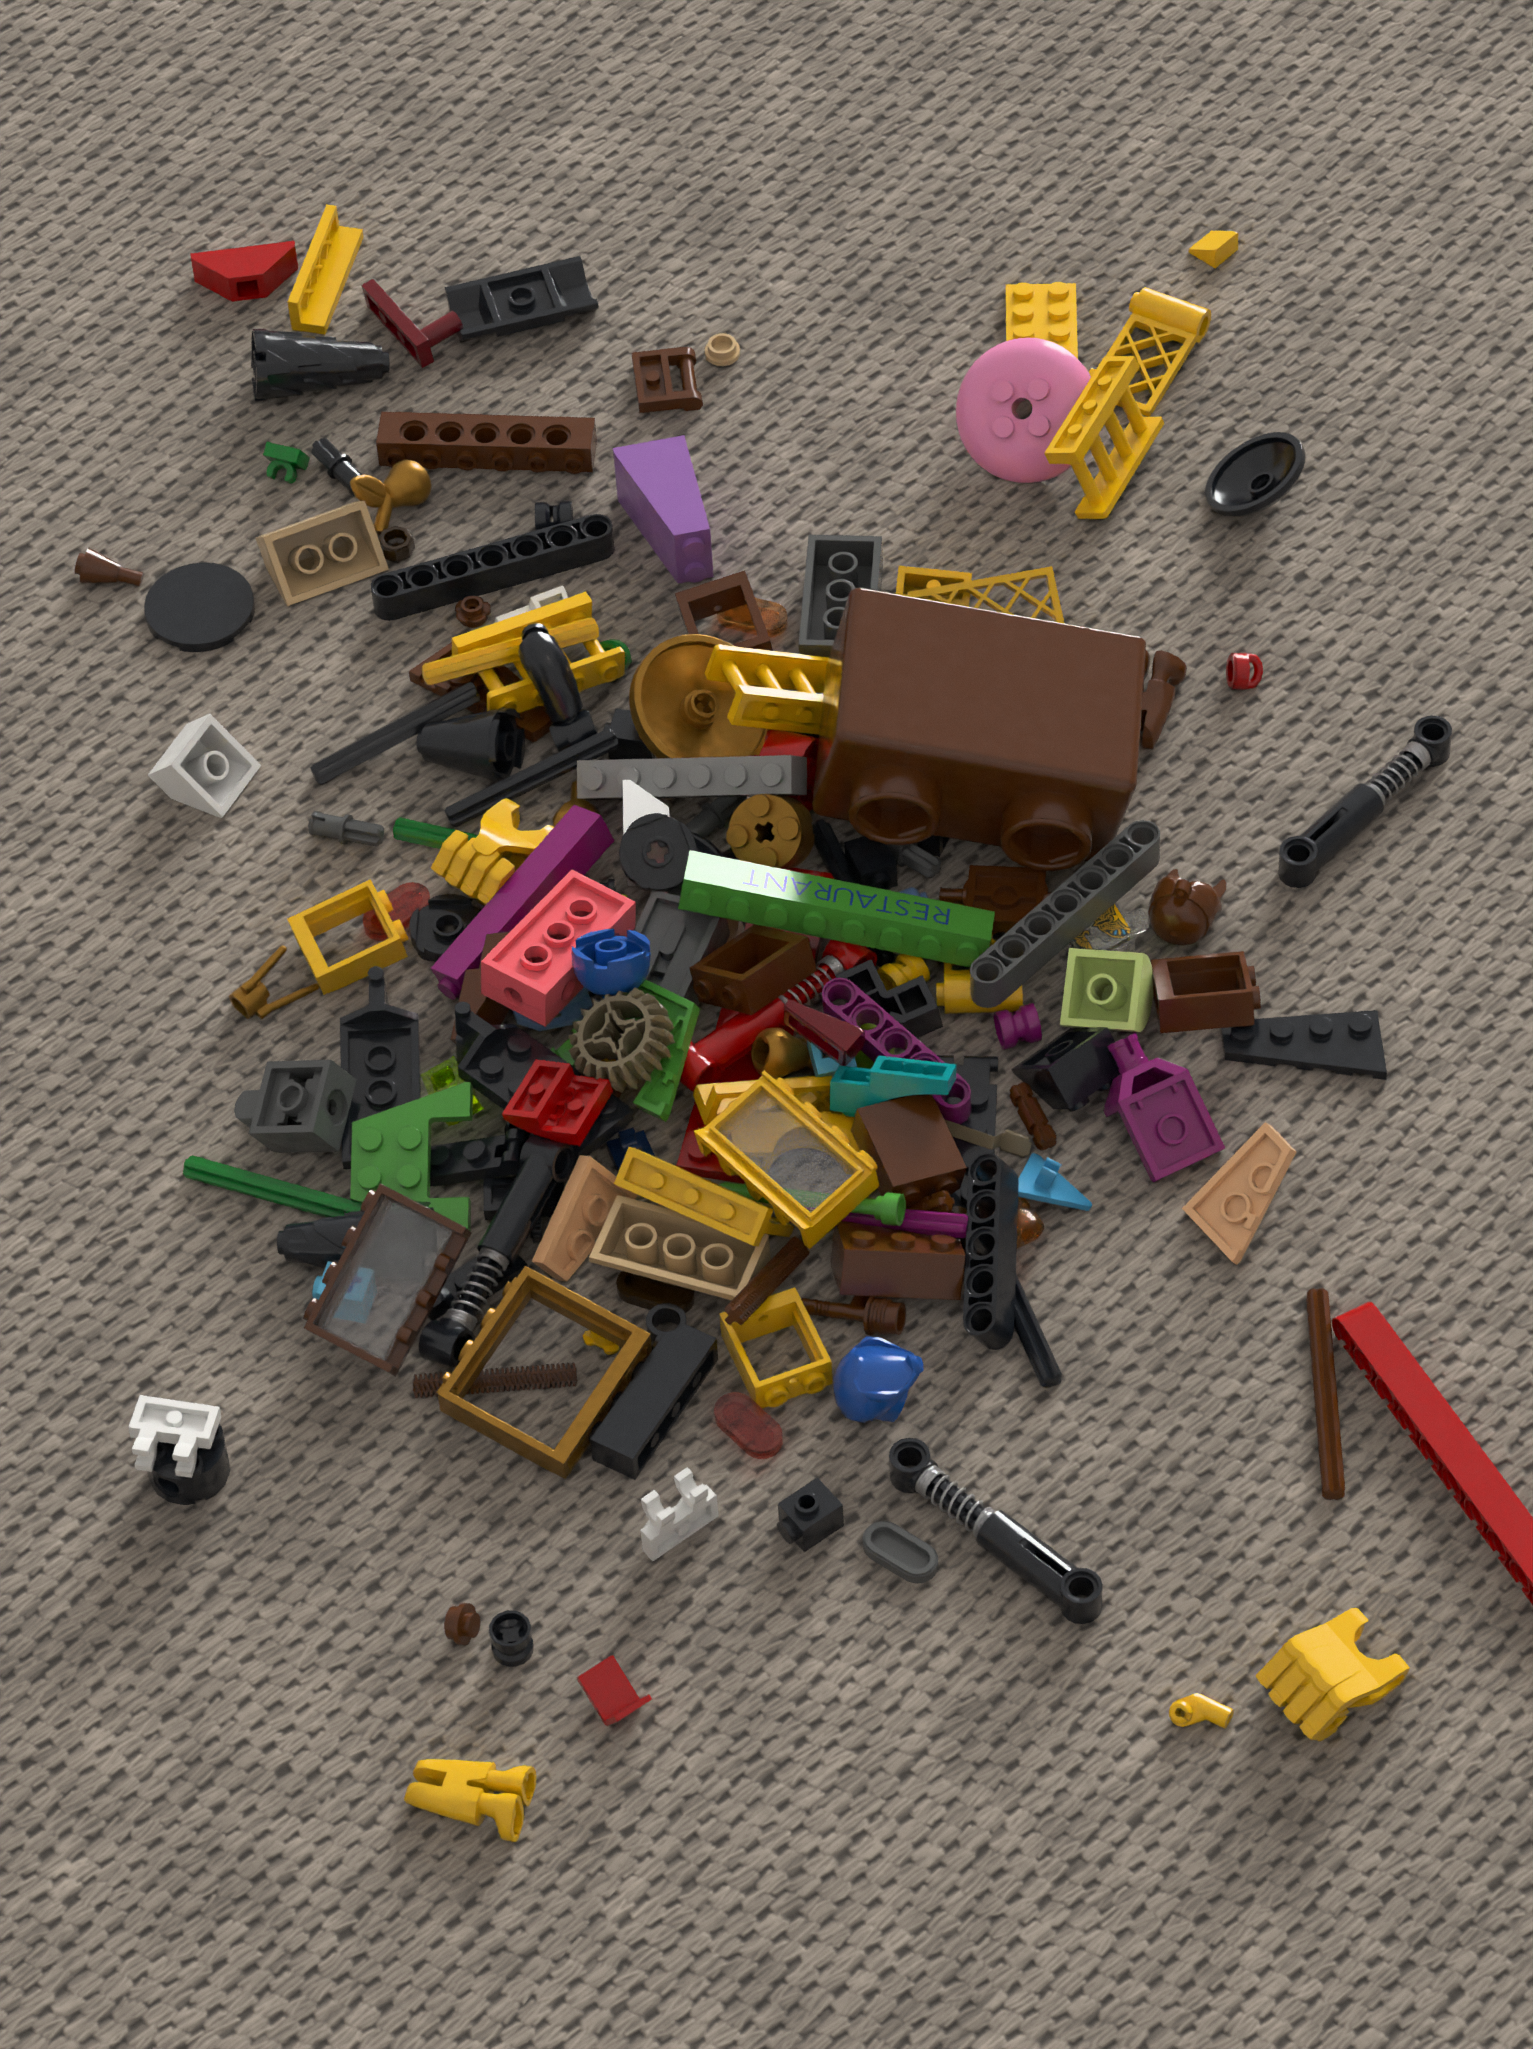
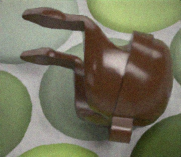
M1173 869L1168 876L1158 881L1149 901L1148 914L1152 930L1159 938L1174 945L1185 946L1196 943L1208 933L1215 915L1222 910L1220 899L1226 891V881L1223 879L1212 888L1209 884L1201 881L1189 882L1181 879L1178 869Z

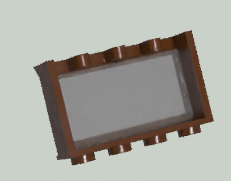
M380 1183L376 1191L371 1189L366 1195L360 1211L364 1212V1215L357 1227L352 1225L347 1231L341 1245L345 1250L339 1262L333 1261L328 1267L322 1283L326 1286L319 1299L314 1297L311 1300L303 1319L307 1321L304 1329L396 1377L472 1232L451 1219Z

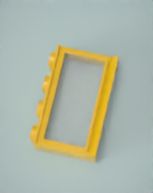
M764 1070L762 1076L707 1126L694 1130L699 1150L704 1156H707L711 1151L717 1155L723 1171L729 1176L736 1172L745 1180L750 1195L757 1201L764 1197L773 1206L777 1219L783 1225H787L791 1221L800 1230L804 1245L811 1249L879 1187L876 1174L878 1167L864 1150L857 1152L849 1145L850 1141L837 1126H832L831 1128L822 1121L821 1114L811 1103L806 1101L802 1104L795 1098L793 1089L785 1080L780 1077L775 1080Z

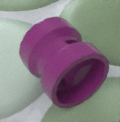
M1033 1003L1021 1005L1017 1011L1013 1012V1015L1006 1009L994 1012V1026L1003 1050L1014 1048L1018 1043V1039L1021 1042L1026 1041L1028 1043L1042 1040L1041 1024Z

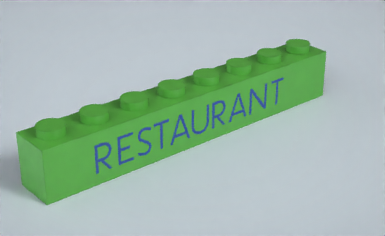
M691 850L689 851L678 909L965 967H970L974 960L990 947L995 915L994 911Z

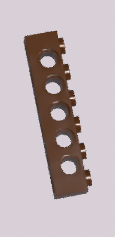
M381 412L376 440L379 466H389L392 468L396 463L403 460H412L426 469L460 468L466 471L473 469H495L501 472L508 470H531L536 473L566 471L571 474L593 472L597 445L595 418Z

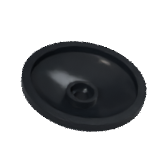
M1284 432L1263 434L1242 443L1228 453L1210 474L1205 488L1207 502L1218 514L1232 517L1248 516L1269 508L1281 500L1300 478L1306 459L1304 447L1295 436Z

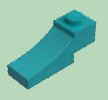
M879 1055L871 1069L839 1065L830 1081V1111L842 1112L845 1116L855 1117L857 1108L881 1103L893 1098L920 1094L948 1095L956 1080L957 1065Z

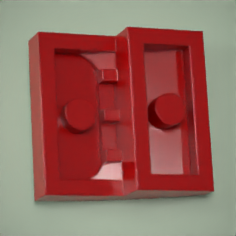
M536 1059L504 1109L502 1116L507 1122L527 1132L553 1141L580 1146L613 1093V1088L609 1079L599 1078L596 1080L594 1077L574 1075L570 1063Z

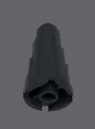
M253 329L251 336V368H253L254 375L252 377L254 400L265 401L271 398L304 395L303 392L337 389V386L371 383L373 380L382 379L383 373H389V352H382L381 345H374L371 342L336 340V337L302 336L301 332Z
M417 1202L427 1208L431 1204L430 1202ZM393 1205L361 1267L374 1270L375 1276L423 1282L431 1267L425 1266L426 1258L430 1257L431 1252L438 1253L437 1226L397 1205ZM354 1211L344 1213V1216L324 1217L316 1221L287 1224L284 1231H279L277 1235L279 1255H284L288 1262L307 1263L322 1268L326 1267L328 1261L338 1263L345 1250L341 1245L347 1231L352 1225L358 1226L364 1212Z

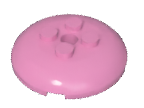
M1018 338L1005 341L982 354L966 373L960 385L956 402L958 432L970 456L978 465L992 475L1018 483L1046 481L1057 477L1071 468L1069 464H1049L1044 452L1091 378L1086 367L1064 347L1038 338ZM1029 400L1032 404V413L1026 419H1020L1016 409H1018L1021 402Z

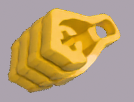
M505 798L483 815L480 823V832L476 838H471L468 841L467 834L455 830L443 842L434 863H432L431 869L438 876L445 878L452 887L460 889L468 897L476 899L485 906L550 833L554 826L547 825L540 830H518L520 805Z
M1351 1608L1322 1625L1290 1638L1256 1674L1260 1684L1266 1689H1272L1268 1693L1271 1700L1280 1708L1286 1707L1283 1710L1286 1717L1292 1723L1300 1724L1299 1727L1302 1732L1311 1740L1321 1742L1331 1736L1347 1718L1346 1714L1350 1712L1347 1708L1372 1705L1398 1687L1409 1672L1410 1667L1396 1653L1377 1660L1368 1658L1359 1652L1355 1642L1360 1639L1364 1624L1368 1622V1619L1358 1608Z

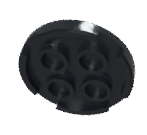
M192 563L167 572L152 585L145 599L144 612L147 626L156 639H161L167 644L179 647L180 651L206 652L224 647L234 641V637L244 630L249 622H252L255 613V602L250 584L236 570L216 563Z

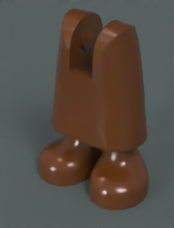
M1147 650L1145 654L1144 679L1147 677L1150 668V655ZM1162 650L1156 651L1154 654L1151 680L1148 681L1146 692H1144L1143 683L1140 731H1143V749H1154L1176 693L1174 686L1179 685L1185 680L1187 671L1185 662L1179 657Z

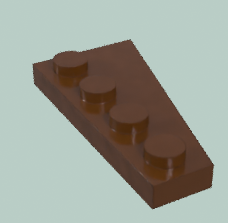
M452 642L409 671L411 682L439 696L467 682H472L480 694V700L466 709L475 714L487 711V693L490 691L478 672L434 685H427L424 681L422 666L425 663L452 656ZM504 665L493 668L504 686L522 681ZM544 705L520 712L521 719H515L517 729H524L525 738L532 742H536L550 732L549 727L552 722Z

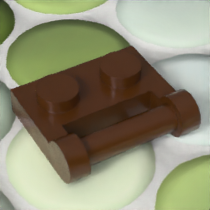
M677 347L631 353L639 413L682 408L685 411H693L702 408V395L697 391L694 365L696 364L694 349L690 347ZM676 365L680 368L683 391L673 392L669 366Z

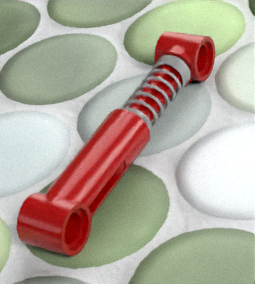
M830 940L823 952V959L816 963V972L753 1015L739 1012L697 1043L691 1041L680 1082L693 1093L698 1084L717 1083L723 1071L751 1052L753 1043L760 1032L766 1028L784 1029L787 1026L784 1023V1005L788 1000L809 1006L810 1000H818V994L822 995L821 992L825 984L836 978L837 974L868 960H872L874 966H876L877 954L866 946Z

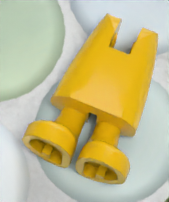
M446 1759L418 1760L413 1770V1776L418 1782L408 1785L404 1801L416 1808L476 1826H480L483 1823L485 1815L495 1820L498 1833L503 1840L517 1842L524 1822L523 1806L530 1805L536 1788V1770L532 1766L521 1765L506 1771H498L494 1762ZM494 1791H496V1792H501L502 1794H493V1793H494Z

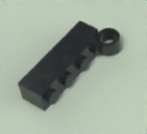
M671 1303L656 1305L648 1312L646 1328L647 1332L651 1334L652 1352L645 1362L640 1361L636 1365L629 1385L624 1392L619 1391L615 1395L610 1406V1412L603 1422L598 1421L593 1426L589 1435L593 1461L636 1480L718 1361L717 1338L688 1326L683 1309ZM664 1322H672L678 1325L674 1330L667 1332L656 1329L659 1324Z

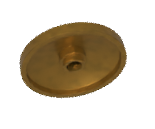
M698 634L673 637L656 646L637 667L629 691L631 717L640 738L658 759L740 757L760 754L769 729L731 725L727 715L736 694L730 683L707 680L704 674L714 646H733L730 643L715 637ZM749 685V686H753V687H762V688H764L763 686Z

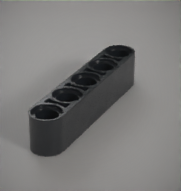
M985 1152L973 1159L968 1170V1223L966 1228L963 1324L965 1330L985 1347L991 1350H999L1009 1344L1014 1333L1019 1180L1016 1172L1002 1159L991 1152Z

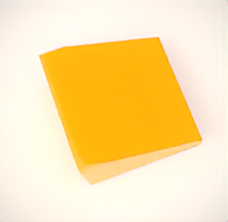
M1211 230L1189 248L1188 252L1213 268H1217L1238 250V233L1234 231Z

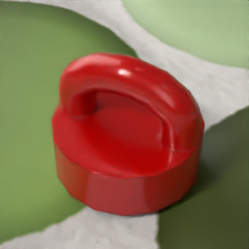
M1231 653L1226 665V679L1231 690H1246L1257 687L1263 675V665L1260 658L1256 654ZM1249 663H1252L1253 666H1254V674H1253V677L1251 678V680H1249V677H1250V665H1249Z

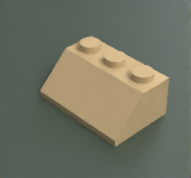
M356 501L256 537L266 569L287 606L389 570L365 501Z

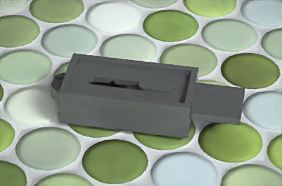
M683 883L674 889L668 890V893L652 890L634 931L645 935L650 941V967L646 980L684 997L698 1006L699 1000L693 989L694 983L689 968L726 944L730 936L728 921L726 918L678 909Z

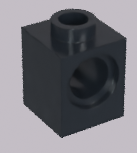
M864 836L844 842L845 859L849 867L852 868L860 885L885 890L898 886L897 863L887 844L869 840Z

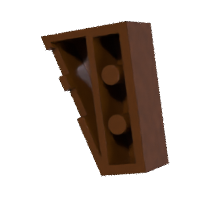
M842 1220L834 1227L831 1268L840 1295L961 1300L965 1252L960 1240L949 1235L938 1234L933 1236Z

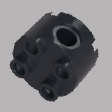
M220 1424L218 1425L211 1449L198 1448L196 1466L192 1478L175 1475L178 1461L173 1460L172 1454L176 1444L158 1442L152 1472L147 1471L149 1481L158 1496L170 1503L192 1505L196 1504L195 1501L204 1498L208 1500L216 1496L226 1485L230 1474V1464L224 1433Z

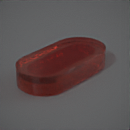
M415 882L400 885L387 894L394 909L388 914L392 922L399 919L404 930L407 929L413 912L418 907L420 911L429 905L430 893L424 885ZM372 909L364 913L363 925L366 935L377 941L388 939L374 910Z
M731 1392L717 1400L714 1406L717 1426L749 1456L757 1459H767L773 1457L781 1450L783 1434L780 1425L749 1396L739 1392Z

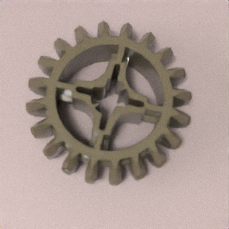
M636 987L630 993L618 991L616 996L605 994V998L601 1001L592 997L594 1006L590 1010L581 1009L583 1019L572 1022L577 1032L568 1036L573 1046L569 1052L571 1058L575 1061V1068L581 1075L586 1077H594L596 1080L599 1078L609 1079L611 1086L621 1093L627 1084L631 1088L637 1089L638 1082L642 1078L651 1082V1075L649 1073L654 1069L663 1071L660 1060L671 1057L667 1046L675 1043L673 1035L670 1033L674 1029L673 1023L668 1018L669 1015L666 1008L659 1004V1001L649 993L644 994L642 990ZM631 1017H639V1018H642V1019L637 1020V1021H636L634 1018H633V1019H630V1020H625L626 1018H631ZM606 1058H607L609 1061L618 1058L617 1061H613V1062H603V1061H601V1060L606 1059Z

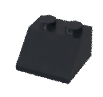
M1108 1027L1070 1028L1011 1069L1019 1079L1029 1084L1031 1089L1052 1109H1068L1069 1112L1084 1107L1090 1101L1088 1096L1097 1090L1103 1091L1110 1088L1113 1079L1120 1075L1116 1061L1107 1046L1115 1042Z

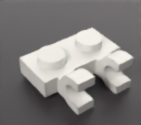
M140 1395L128 1427L130 1437L136 1438L132 1447L133 1454L138 1455L135 1469L152 1472L156 1460L158 1442L176 1444L172 1454L173 1460L178 1461L175 1475L192 1478L196 1466L198 1448L211 1449L221 1419L220 1407Z
M688 1467L674 1476L675 1485L682 1498L673 1508L669 1506L664 1509L660 1502V1496L655 1490L641 1498L642 1508L649 1518L644 1528L640 1530L642 1549L652 1561L718 1517L717 1495L703 1483L697 1486L693 1479V1473Z

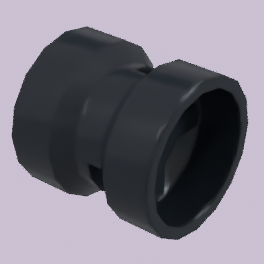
M561 501L558 505H549L547 502H535V531L573 520L572 501Z
M507 1610L497 1614L489 1624L492 1654L497 1662L507 1667L522 1665L533 1654L534 1644L531 1637V1624L523 1613Z

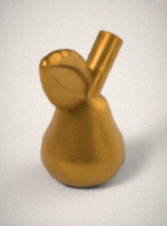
M403 460L396 463L383 483L370 475H359L350 481L351 489L359 501H365L366 505L372 508L378 507L374 528L376 534L379 535L383 530L388 529L393 508L416 506L423 503L429 497L432 487L427 471L422 465L412 460Z
M766 1028L757 1035L751 1049L753 1066L760 1075L765 1070L773 1078H782L792 1072L803 1069L805 1066L813 1069L807 1040L804 1037L798 1039L781 1028Z

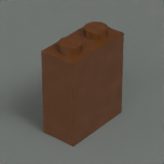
M932 1094L910 1095L857 1108L851 1132L859 1150L867 1152L877 1164L878 1191L881 1196H884L886 1192L904 1194L906 1206L917 1203L921 1198L929 1195L932 1196L931 1194L942 1190L948 1191L950 1195L960 1190L967 1167Z

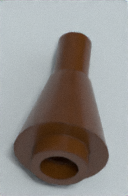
M88 548L85 554L79 553L75 565V574L80 575V583H117L120 581L140 586L144 577V572L124 568L119 563L91 548Z

